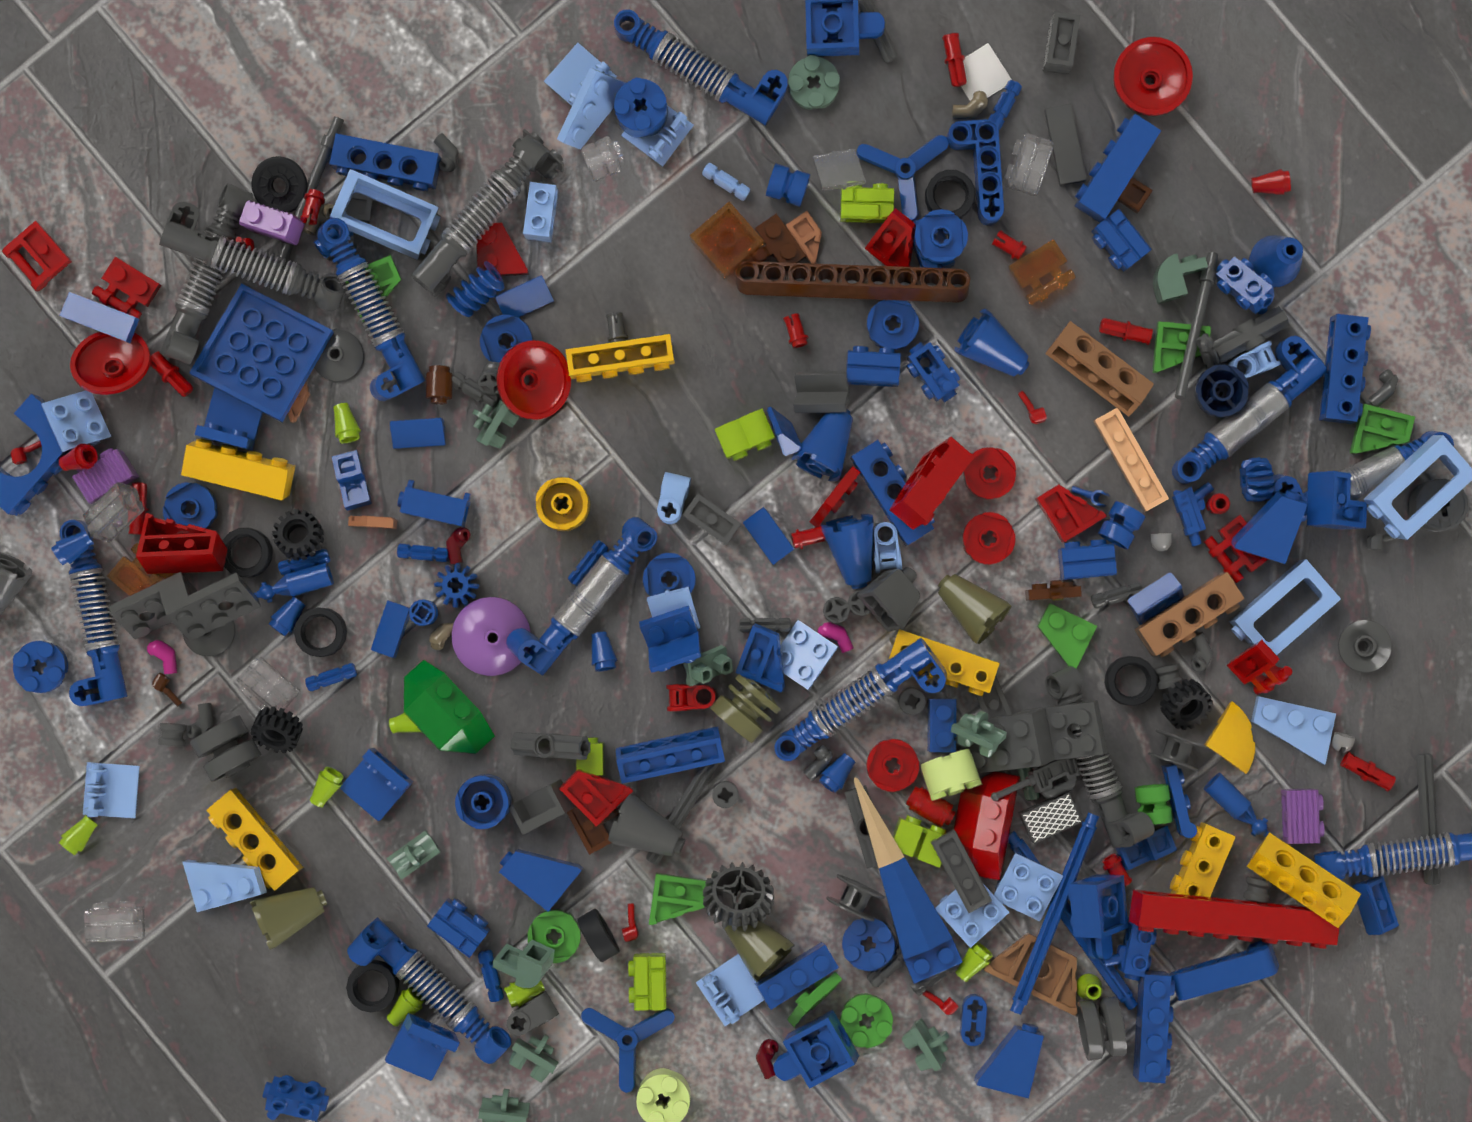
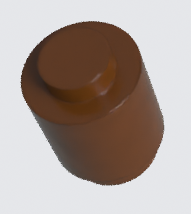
M429 366V372L426 373V399H430L431 404L444 405L447 404V400L452 399L453 374L450 373L449 366Z

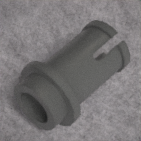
M614 312L606 315L610 335L607 339L610 343L626 341L628 339V335H625L622 312H617V315H614Z

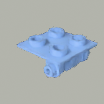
M577 43L544 82L572 106L590 67L615 78L617 76L610 71V67L602 61L601 63L583 46Z
M644 105L641 109L645 111L646 106ZM668 105L666 124L656 135L636 138L630 136L625 131L621 135L662 167L694 126L687 120L686 115L680 111L677 113Z
M85 390L41 404L62 452L71 450L82 443L95 446L101 443L100 440L111 437L91 392Z
M797 620L781 644L783 672L809 690L838 646Z
M87 762L83 815H87V817L136 818L140 766Z
M1015 853L1001 881H997L994 896L1002 904L1040 921L1063 875Z
M986 886L985 888L992 901L971 913H968L956 889L951 894L945 895L939 901L940 904L935 907L936 911L970 948L1009 913Z
M739 954L696 982L724 1026L730 1023L734 1024L740 1019V1016L764 1001L754 984L756 981L750 975Z

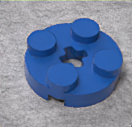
M939 209L931 211L920 220L915 229V246L923 259L937 264L949 263L958 258L968 241L967 227L963 220H960L955 213L949 210ZM938 230H943V234L948 235V239H945L944 243H939L938 240L934 239V235L938 234Z
M882 300L871 308L866 322L869 338L880 348L898 350L907 347L914 340L919 329V318L912 305L908 301ZM892 317H895L896 322L900 323V327L895 328L894 331L889 330V326L885 325V321H890Z
M505 314L496 316L487 322L480 336V347L484 356L489 361L500 363L504 355L511 349L499 344V340L502 339V334L507 333L508 337L512 336L514 339L510 343L511 348L521 342L533 340L530 328L519 317Z
M187 482L178 484L165 497L166 501L163 506L165 520L168 518L174 520L177 524L185 526L191 524L208 529L218 516L217 502L214 495L208 488L200 484ZM187 502L196 504L195 514L184 513V510L187 508Z
M664 553L656 556L649 562L643 573V585L649 596L665 593L666 590L673 591L689 587L690 593H692L695 587L696 577L693 567L685 558L675 553ZM666 572H671L672 576H677V581L672 583V587H667V583L662 582V577H666Z
M47 641L27 643L13 656L15 679L24 690L29 692L46 693L57 689L62 684L65 673L68 671V660L64 651L57 645ZM38 660L41 663L45 662L47 665V667L43 669V674H40L39 671H35V666L37 665L36 662Z
M862 918L853 921L846 929L842 940V948L845 958L854 967L863 971H875L892 960L896 950V940L890 928L883 921L874 918V921ZM868 937H873L872 942L876 943L875 949L870 948L869 952H866L862 942L867 940Z

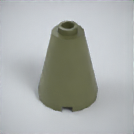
M957 574L951 577L946 575L938 584L940 588L939 596L971 640L976 644L982 643L995 630L994 627L999 621L1002 622L1012 607L1006 600Z
M315 887L257 898L250 901L262 935L266 937L267 946L271 950L325 912L323 906L327 905V901L322 890L316 892Z
M758 921L756 928L750 924L747 925L746 931L742 929V926H737L735 932L732 930L731 925L724 929L750 975L756 982H759L766 976L764 974L766 970L769 971L776 968L792 951L791 948L795 946L789 939Z

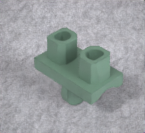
M499 400L491 414L490 412L493 407L488 404L485 405L482 412L474 409L472 414L478 417L473 425L475 428L480 430L484 422H486L476 441L485 446L489 444L501 449L507 437L496 431L498 426L503 422L512 428L519 416L511 412L503 401Z
M723 645L703 653L701 652V657L691 663H683L687 673L686 685L690 687L698 683L705 684L710 682L715 676L720 674L727 675L733 671L732 659L727 657V650Z
M980 711L976 716L965 713L958 723H954L951 727V732L957 734L958 744L970 747L973 743L980 745V754L985 757H991L997 751L998 745L1006 739L1007 733L988 722V713L985 711Z
M425 830L386 859L402 880L440 853L441 850L427 830Z
M921 1018L915 1021L911 1029L903 1035L902 1041L907 1049L910 1050L919 1045L923 1052L915 1058L920 1071L931 1068L937 1071L942 1068V1063L947 1059L944 1055V1052L948 1050L944 1042L949 1038L947 1031L938 1033L935 1026L928 1029Z
M546 1034L542 1040L532 1035L528 1041L530 1044L518 1038L512 1047L513 1052L509 1060L510 1065L520 1070L527 1059L535 1063L536 1065L530 1076L540 1083L545 1080L549 1073L553 1074L559 1062L550 1057L554 1048L546 1044L549 1036Z
M504 1088L502 1096L492 1095V1098L483 1097L478 1119H482V1122H527L530 1103L519 1102V1098L509 1097L510 1089Z

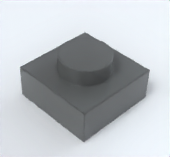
M354 193L346 209L347 215L365 223H370L372 198Z

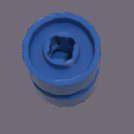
M775 163L765 196L777 200L784 197L787 203L801 207L811 174L799 170L792 173L789 167Z
M1115 501L1108 513L1110 520L1103 522L1098 535L1112 544L1114 543V545L1128 550L1135 538L1133 531L1140 529L1146 517L1136 509Z

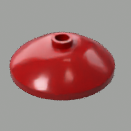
M1146 37L1134 41L1123 50L1114 67L1113 81L1119 98L1128 108L1142 115L1158 116L1173 111L1185 100L1192 86L1193 71L1188 56L1177 44L1161 37ZM1147 77L1152 78L1153 81H1154V84H1153V85L1147 84L1146 81H1145V79H1146Z
M97 332L88 336L76 347L71 357L70 369L74 380L84 390L100 395L116 394L130 389L142 380L150 367L151 355L144 339L134 333L131 342L128 343L102 332Z
M536 340L521 342L512 347L502 358L497 372V388L503 403L515 415L525 419L537 420L555 414L564 405L571 388L568 363L563 354L553 345ZM526 375L529 377L528 384H525L524 378Z

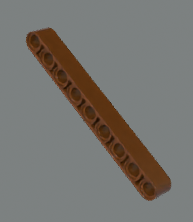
M746 261L740 263L735 271L737 289L746 295L957 303L964 301L968 297L970 287V275L965 270L952 268ZM744 277H752V279H749V280H745V279H743V278H744ZM774 277L778 278V280L775 281L769 280L770 278ZM801 278L804 279V281L798 282L796 281V279ZM828 279L830 282L825 283L822 280ZM851 280L857 281L856 283H853V284H852V283H848V281H851ZM880 281V282H883V284H879V285H878V284H875L874 282ZM907 282L909 285H901L900 283ZM933 283L936 286H928L926 284ZM960 284L962 287H955L953 285Z

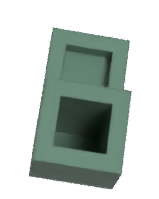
M1176 253L1163 261L1153 276V289L1157 304L1186 296L1188 292L1183 276L1205 270L1208 267L1206 257L1197 259L1196 255L1182 258V263H1180Z
M532 939L523 951L506 944L493 960V968L515 977V986L532 988L540 982L552 966L555 950Z

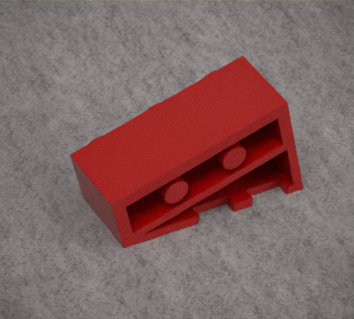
M949 437L922 456L889 510L912 530L922 524L926 526L933 519L935 509L943 502L947 493L975 456L953 437Z
M146 513L136 558L147 574L223 571L227 547L217 531L191 524L187 526L177 524L174 520L168 518L162 520Z

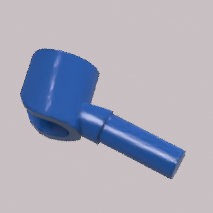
M1075 486L1071 490L1072 493L1091 499V502L1099 507L1107 506L1099 503L1098 499L1101 495L1110 497L1108 493L1102 490L1092 492Z

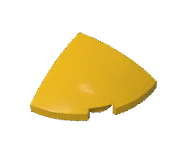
M1231 701L1216 722L1218 725L1204 745L1223 757L1228 763L1247 774L1255 755V742H1253L1251 731L1252 725L1243 710Z

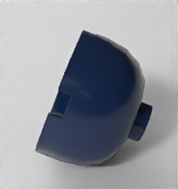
M1214 365L1205 370L1197 379L1194 389L1195 400L1200 409L1206 414L1218 418L1229 417L1239 412L1247 403L1249 383L1245 375L1236 367Z

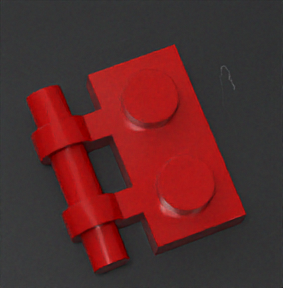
M114 257L101 278L109 283L108 288L104 290L97 285L94 287L92 294L99 298V302L105 306L110 305L118 311L140 319L142 313L135 309L137 304L140 302L148 307L162 285L119 258ZM119 290L129 295L126 302L116 297Z
M1241 514L1218 530L1219 534L1223 537L1220 543H1217L1213 536L1204 541L1209 548L1208 553L1212 558L1216 557L1224 568L1222 571L1228 572L1235 583L1244 578L1238 570L1243 565L1249 572H1253L1268 560L1267 558L1235 549L1231 544L1232 538L1247 524ZM1229 546L1238 557L1234 562L1224 552Z
M1260 640L1227 664V667L1244 685L1250 681L1255 685L1253 691L1257 695L1272 691L1276 684H1283L1292 675V669L1289 666L1281 668L1275 665L1280 659L1263 640Z

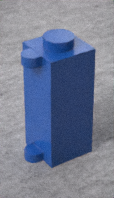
M409 480L405 491L400 492L397 506L401 507V513L465 527L470 507V493H465L463 499L415 489V481Z

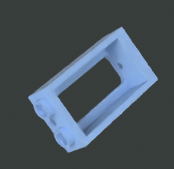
M350 169L329 219L339 218L347 224L349 231L418 260L420 253L426 254L431 240L427 239L430 229L436 230L441 217L437 215L439 207ZM354 193L365 195L418 218L421 221V225L415 239L407 241L347 215L346 209Z
M1433 435L1363 500L1368 504L1367 510L1376 519L1380 518L1386 525L1384 527L1385 531L1392 538L1408 540L1472 481V468L1444 435ZM1439 458L1454 477L1408 520H1404L1393 508V499Z
M1307 559L1299 560L1229 621L1233 626L1231 630L1241 641L1245 639L1250 646L1263 640L1278 655L1341 598ZM1304 580L1319 597V600L1271 642H1267L1254 628V622L1298 583Z

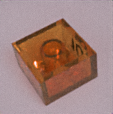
M730 201L689 235L690 242L724 280L736 270L740 263L746 262L753 256L754 252L764 246V240Z

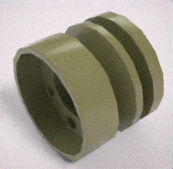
M738 674L735 679L744 687L739 691L730 684L728 688L735 695L733 700L721 695L710 709L746 740L753 743L763 731L756 721L758 717L770 722L772 718L764 710L768 707L777 714L781 708L777 706L772 696L754 680Z

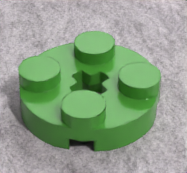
M550 909L549 912L544 911L533 920L528 930V943L532 939L554 949L553 963H561L569 959L576 952L581 941V930L572 914L560 909ZM552 929H556L557 933L562 935V937L558 938V943H553L552 939L547 938V934H550Z
M861 993L851 997L846 1002L841 1012L840 1022L851 1042L856 1047L871 1048L883 1043L891 1034L893 1016L888 1004L883 999L872 994ZM861 1015L873 1016L874 1020L871 1021L870 1027L859 1024V1021L862 1020Z

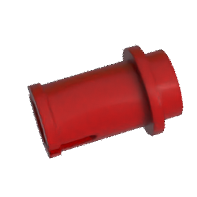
M310 189L304 196L306 202L300 220L306 223L311 214L309 225H316L321 205L325 203V199L321 191Z
M1000 230L996 236L1004 240L1005 243L995 238L992 245L1011 255L1012 260L1014 258L1019 260L1027 248L1023 244L1024 241L1021 240L1019 242Z
M799 313L791 314L792 318H789V316L784 317L783 320L790 337L788 343L792 345L793 349L807 345L809 337L804 333Z
M1221 493L1213 495L1206 502V509L1208 511L1211 510L1210 513L1223 514L1230 508L1229 498ZM1217 500H1219V508L1216 506Z
M821 525L803 531L796 529L795 533H791L795 549L799 548L802 550L803 546L825 542Z
M1116 853L1110 854L1102 860L1104 864L1102 868L1107 870L1110 875H1124L1126 887L1132 882V878H1130L1121 863L1122 858L1120 856L1117 857Z

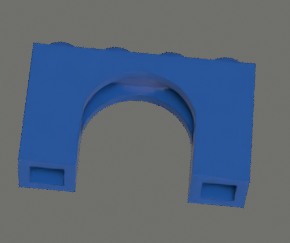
M30 394L14 414L37 434L42 445V455L35 469L23 476L14 477L0 467V508L9 515L17 516L18 514H23L30 507L31 503L29 501L36 494L39 495L47 488V481L52 475H57L63 470L59 465L60 457L71 451H61L41 405L45 401L34 394Z

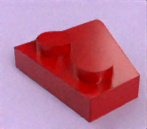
M895 208L864 249L885 266L910 267L916 224Z
M1060 484L1035 498L1062 543H1065L1107 517L1103 511H1099L1087 504V501L1073 495Z
M579 769L559 787L596 827L633 792L630 786Z

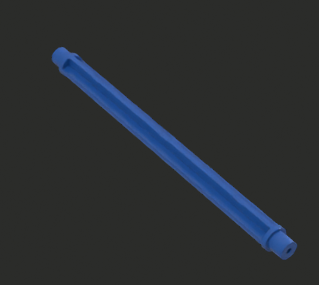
M1088 812L1085 822L1082 821L1078 836L1062 873L1063 878L1055 891L1015 995L1012 998L1014 1001L1010 1011L1021 1015L1024 1006L1028 1004L1036 979L1069 899V884L1076 881L1097 829L1095 827L1099 819L1097 815Z
M1015 831L1009 833L1008 842L1013 853L1022 855L1040 864L1022 838L1020 839ZM1067 902L1061 920L1074 937L1071 926V906ZM1074 937L1120 1003H1123L1128 1010L1135 1008L1138 1003L1114 966L1104 967L1102 959L1089 957L1087 938Z

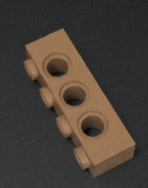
M1071 321L1065 326L1045 353L1128 417L1143 402L1154 385L1145 376Z
M1223 572L1134 630L1151 656L1160 655L1162 658L1174 650L1173 645L1180 640L1185 643L1196 636L1194 631L1203 626L1207 629L1218 622L1217 616L1223 612H1226L1228 615L1240 607L1239 602L1245 598L1228 572ZM1210 595H1214L1218 599V606L1215 609H1211L1207 605V599ZM1189 609L1194 610L1196 613V620L1192 624L1188 623L1185 619V613ZM1167 623L1173 625L1175 630L1171 638H1167L1163 634V627Z

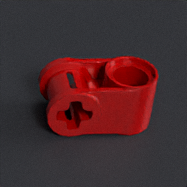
M686 684L666 685V689L669 690V706L667 711L705 709L711 707L717 699L716 690L710 685L701 684L691 687ZM701 689H707L711 693V701L708 704H702L698 700L697 695Z

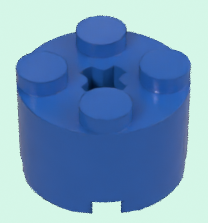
M633 78L625 83L615 96L614 110L618 123L623 131L630 136L636 138L653 136L665 126L668 116L667 101L664 92L656 83L647 79ZM643 105L646 106V110H645V111L641 109V110H639V112H637V109H636L637 106H640V107H642Z
M480 774L468 779L462 784L455 798V807L460 819L476 829H488L497 825L508 815L509 806L512 803L511 793L507 784L500 777L491 774ZM482 795H484V798H489L490 803L486 804V808H484L483 804H478V799L482 798Z

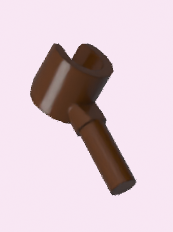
M158 673L152 681L153 687L167 695L178 707L182 701L167 687L171 679L162 673Z

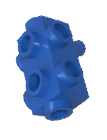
M1234 256L1230 261L1227 259L1223 260L1217 267L1216 284L1224 294L1228 295L1230 293L1234 296L1238 305L1244 310L1250 309L1255 314L1257 312L1258 314L1266 313L1267 307L1274 298L1273 281L1264 273L1260 276L1253 271L1254 266L1245 258L1240 261Z
M921 342L909 350L911 355L907 358L909 364L906 367L913 378L919 376L924 384L921 386V389L929 400L934 398L937 402L942 399L945 403L957 395L955 389L960 386L957 382L960 378L953 367L948 368L943 361L945 356L937 345L933 347L931 342L924 346ZM926 358L929 360L930 365L923 367L920 364V360Z
M1128 917L1129 928L1125 930L1123 944L1117 947V954H1113L1109 959L1102 960L1104 967L1118 965L1117 969L1125 973V978L1140 981L1141 977H1145V972L1150 969L1151 956L1149 953L1151 945L1155 944L1157 931L1156 929H1154V932L1140 931L1137 925L1129 922Z
M289 1075L282 1077L274 1076L272 1083L266 1082L263 1092V1098L267 1099L265 1110H268L267 1117L275 1120L281 1113L317 1122L320 1112L326 1111L329 1102V1096L325 1095L326 1088L321 1087L315 1081L303 1083L295 1081Z

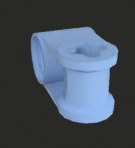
M1268 341L1231 360L1227 366L1230 365L1237 368L1238 362L1243 363L1246 366V373L1244 375L1248 379L1281 365V362L1276 360L1270 347L1272 343Z
M665 472L657 507L658 516L664 523L675 524L680 520L690 488V477ZM669 505H672L676 514H671L670 518H667L663 509H668Z
M889 522L878 523L873 529L875 572L880 573V570L894 568L902 570L901 552L895 526ZM883 526H887L892 532L891 538L885 542L878 538V530ZM890 558H893L892 561H883V562H882V559H890Z

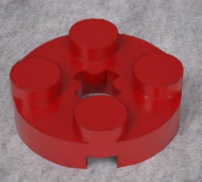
M993 447L981 448L972 454L975 457L963 472L967 488L975 496L985 500L997 499L1007 494L1014 486L1016 477V465L1012 457L1006 451ZM986 466L989 469L993 467L996 469L994 473L995 480L991 478L986 480L984 478L985 471L983 469Z
M985 512L976 515L966 524L963 530L962 543L964 551L972 560L980 564L992 565L1003 561L1011 554L1015 546L1016 537L1012 526L1004 516L998 513ZM988 531L993 532L992 537L996 538V541L986 546L984 545L985 541L981 537L982 534L986 535Z
M887 739L880 741L870 750L866 761L868 776L877 787L885 791L896 792L905 789L915 781L919 772V760L917 754L908 743L899 739ZM897 758V764L900 765L899 770L894 769L893 773L888 772L889 767L885 765L886 761Z

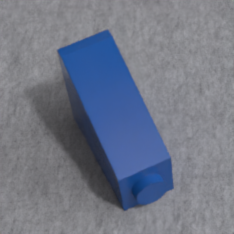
M1289 490L1286 491V494L1277 492L1232 538L1231 544L1235 549L1286 564L1308 504L1301 499L1302 495Z
M517 849L514 854L509 851L501 860L500 864L503 867L499 873L549 912L582 871L583 867L579 864Z
M1023 1023L1022 1027L1014 1025L976 1073L974 1078L976 1085L1029 1099L1044 1038L1043 1034L1038 1031V1027L1028 1023Z

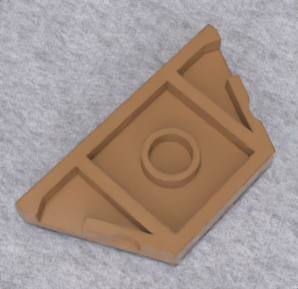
M1030 933L1025 934L992 959L991 963L984 967L983 970L1018 987L1037 937ZM1050 944L1031 992L1032 995L1074 1016L1077 1014V957Z

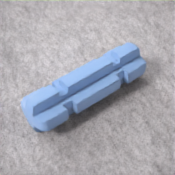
M708 163L702 172L704 177L709 180L713 179L715 184L727 192L735 193V197L741 201L747 198L750 193L749 187L743 183L740 185L737 179L723 170L719 171L718 167L712 163Z

